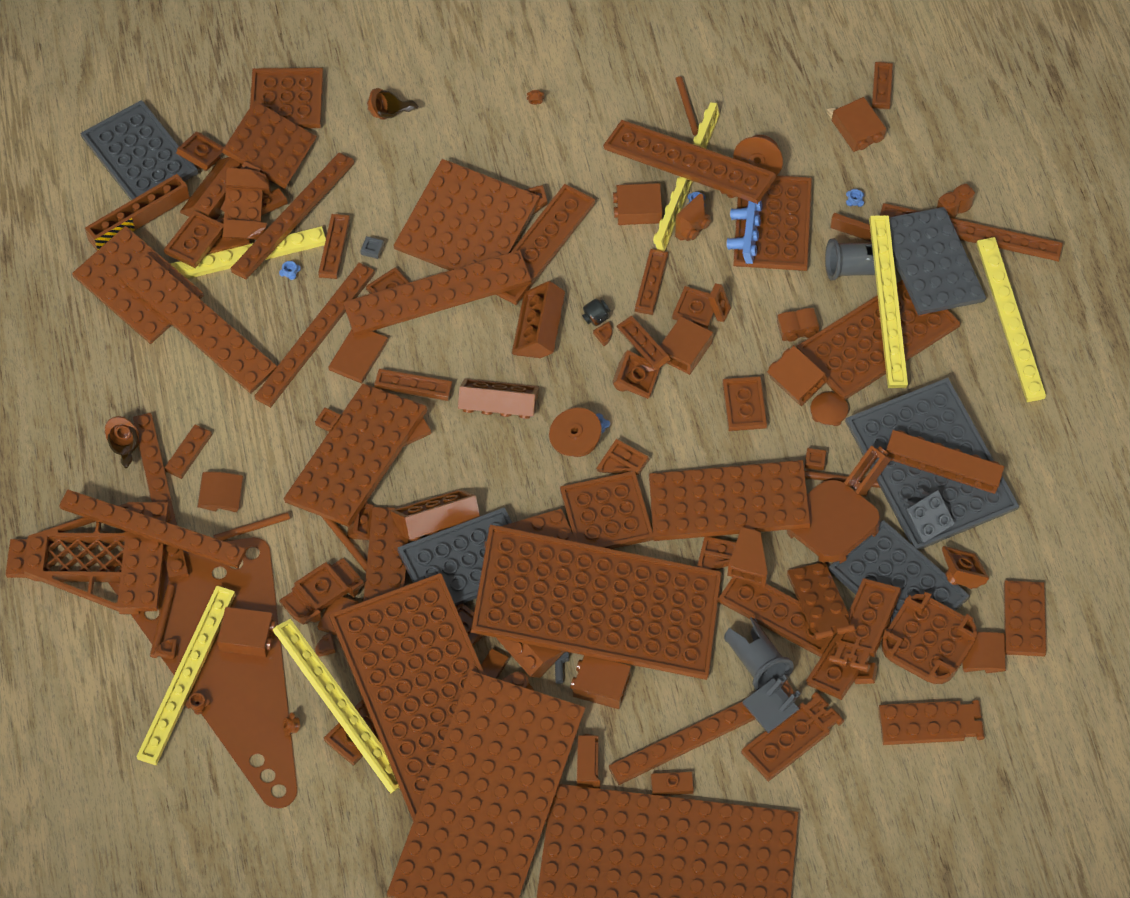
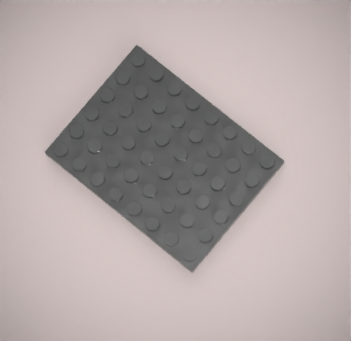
M949 378L847 417L845 420L863 456L871 445L876 448L881 446L886 450L892 431L900 430L907 433V435L922 437L926 441L941 443L944 447L959 449L963 453L977 455L987 461H994ZM877 457V459L875 460V462L872 464V466L870 467V469H872V468L874 467V465L876 464V462L879 460L878 457ZM890 461L877 478V482L910 544L917 550L977 527L1019 508L1003 476H1001L995 494L895 461ZM918 488H922L928 493L938 490L955 523L925 543L921 542L903 507L905 504L900 501L904 497L913 503L922 500L919 498L920 493L916 492Z

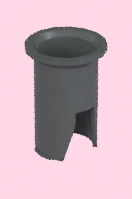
M835 238L829 239L825 252V267L830 281L836 280L838 276L875 275L872 243H838Z
M751 617L750 620L753 628L750 633L754 642L749 644L744 637L731 628L725 633L724 639L754 678L752 684L755 690H758L773 678L777 682L783 675L789 677L794 665L791 659L782 657L759 626L757 620Z

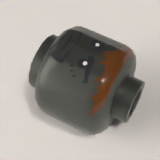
M595 298L583 307L584 314L582 317L587 324L592 323L594 326H598L609 318L610 309L603 299Z

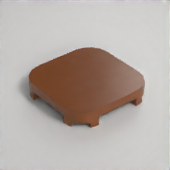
M829 480L819 484L807 494L810 528L787 530V534L791 539L795 537L818 556L820 562L825 564L826 562L839 561L841 564L847 560L846 555L869 536L875 537L879 532L880 516L875 506L857 494L851 487L841 481Z
M924 592V594L909 595L888 629L884 632L881 643L882 652L892 663L933 684L946 683L955 676L973 647L977 636L976 625L969 614L963 616L932 599V594Z

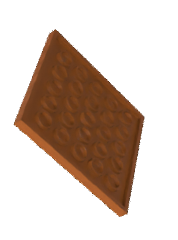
M442 159L394 243V249L449 271L511 253L539 203L540 196Z

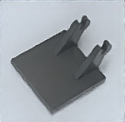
M918 488L916 492L920 493L919 498L922 500L913 503L904 497L900 501L905 504L903 507L921 542L925 543L955 523L938 490L928 493L922 488Z
M783 675L781 679L779 678L777 682L774 678L742 702L767 733H770L799 710L794 702L801 695V692L797 690L795 694L788 697L781 689L784 682L788 679L786 675Z

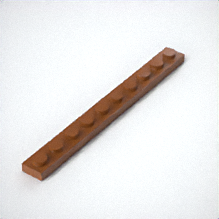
M338 153L231 267V272L247 280L354 165V160Z
M883 203L880 216L894 217L920 211ZM950 218L960 240L977 243L978 240L995 237L1000 249L1059 262L1062 242Z
M360 262L357 264L254 395L255 400L270 408L273 406L344 315L343 302L357 298L375 275V270Z
M147 413L134 416L133 421L139 431L138 444L151 501L168 502L167 523L177 526L152 414ZM165 544L164 559L169 580L189 577L183 550Z
M71 490L66 491L59 505L62 510L235 568H239L246 554L245 548Z
M786 680L781 689L790 697L795 692ZM740 702L609 765V770L619 786L755 720V718L743 703Z

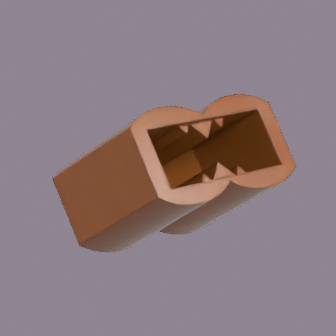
M968 184L960 185L953 192L942 195L938 200L937 208L944 207L949 217L954 219L959 213H964L971 209L975 192Z
M804 308L796 312L789 311L777 315V324L782 341L792 342L800 337L810 338L819 332V324L814 308Z

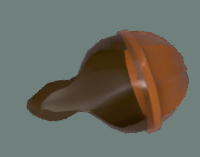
M380 88L373 89L370 92L367 102L371 115L381 120L393 118L399 112H410L419 107L413 100L401 101L394 93Z
M116 416L107 421L105 435L110 448L114 453L121 455L120 462L127 469L133 460L132 453L138 445L139 431L127 418Z

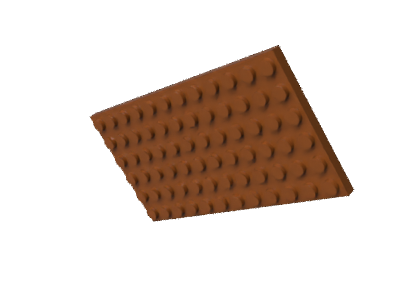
M490 525L471 633L707 680L721 572Z
M441 573L329 614L332 626L412 821L415 819L468 673L471 670L485 675Z
M470 670L387 891V897L520 898L583 718L585 707Z
M559 784L547 819L537 898H791L799 812Z

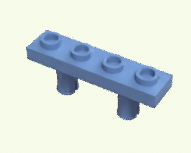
M761 200L758 204L749 201L747 208H731L730 210L731 220L746 219V227L743 238H727L728 250L743 249L746 264H753L754 256H757V246L755 243L759 240L757 226H760L759 211H762Z

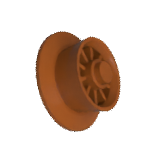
M754 135L745 138L738 143L734 150L733 159L774 172L776 176L782 169V153L777 143L766 135Z
M571 408L562 412L554 419L549 430V439L553 448L565 456L583 457L588 455L595 449L602 432L600 420L595 413L585 408Z

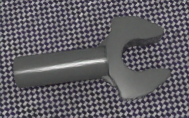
M564 652L554 663L555 682L557 684L563 683V663L569 661L568 652Z

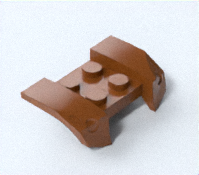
M227 168L223 237L257 240L267 230V223L261 222L262 194L271 195L269 180L265 174L251 169Z
M342 558L333 565L325 562L296 581L292 592L281 598L279 602L299 623L304 625L308 624V622H318L321 620L320 611L347 593L354 598L365 582Z

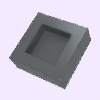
M366 236L360 250L361 255L379 259L384 246V240Z

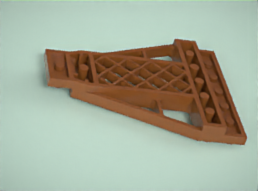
M128 502L119 505V507L164 522L168 521V502ZM83 517L29 535L28 539H10L5 574L7 578H28L33 581L44 582L118 611L119 614L139 615L140 611H158L165 544L127 531L124 533H100L101 522ZM96 522V529L93 533H63ZM64 543H72V544L67 547ZM83 543L91 544L88 547H86ZM61 545L64 550L56 556L52 550ZM80 545L84 550L76 556L72 550ZM99 545L103 550L95 556L91 551ZM118 545L122 551L114 556L110 551ZM49 553H50L51 556L53 557V559L48 562ZM69 553L73 559L64 564L61 559ZM89 554L93 559L84 565L80 559ZM108 554L112 559L104 565L100 559ZM57 562L62 566L58 571L50 569ZM97 562L101 568L96 572H91L89 568ZM75 563L81 566L78 571H71L69 569ZM115 563L121 567L116 572L108 570ZM63 582H89L88 591H83ZM94 582H120L118 601L114 603L93 595Z

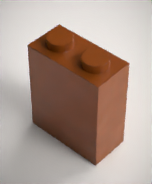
M864 97L833 110L831 121L853 152L864 150L869 145L879 143L884 139L886 127Z
M660 183L616 185V192H613V203H617V207H614V218H618V225L660 223L662 219Z
M680 316L660 345L671 359L667 364L690 375L712 344L713 332L706 327L695 324L690 319Z
M795 346L785 350L782 357L777 362H773L767 371L769 377L801 407L828 381L825 373Z
M225 607L217 640L219 651L266 657L268 650L272 648L273 639L271 634L272 632L274 633L273 629L277 625V622L274 621L273 613Z
M584 655L583 660H579L577 664V678L573 677L570 689H573V697L620 709L631 676V666Z

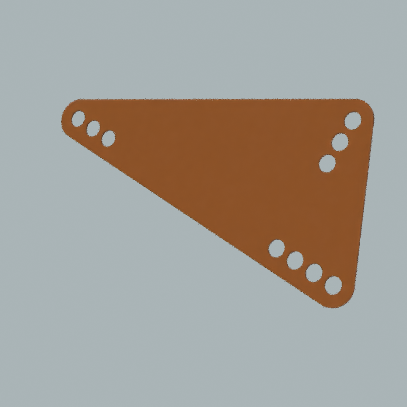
M252 537L224 541L246 550L250 547L259 549L260 554L255 559H249L245 555L243 565L239 569H232L229 565L183 550L189 577L172 581L169 580L165 559L163 558L158 604L159 616L167 585H174L175 589L161 643L168 639H177V645L173 660L161 658L173 675H175L216 586L235 591L236 595L230 606L231 608L273 613L274 621L279 625L270 548L264 540ZM115 563L108 570L115 572L116 567L119 565ZM217 567H223L226 569L227 574L222 579H216L212 576L213 570ZM108 582L118 596L120 582ZM140 611L139 615L131 614L148 640L153 644L159 616L156 619L149 620L145 617V611ZM218 632L189 697L195 692H200L204 698L209 699L210 704L204 707L201 713L263 802L272 808L287 807L297 796V783L291 733L289 736H286L285 730L282 727L283 720L289 716L281 642L276 634L272 632V648L268 650L266 657L219 651L217 643ZM255 754H260L265 759L264 764L260 767L250 765L249 760ZM271 769L275 772V779L272 782L266 783L261 780L260 775L264 770ZM275 785L285 786L286 794L283 797L276 798L271 794V790Z

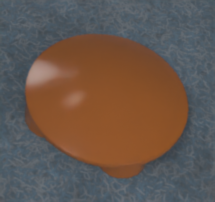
M821 393L811 402L812 419L825 425L839 426L848 414V404L846 400H843L836 393Z

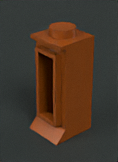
M871 445L844 484L855 489L857 494L866 497L871 486L888 463L892 461L887 456L889 452L881 446L876 448ZM877 457H878L879 460L876 462V464H875L874 467L871 469V471L868 473V475H867L866 478L863 480V482L860 483L861 479L864 477V475L866 474V472L869 470V468L872 466V464L875 462V460H876Z
M593 734L578 735L577 786L600 789V780L598 779V736Z

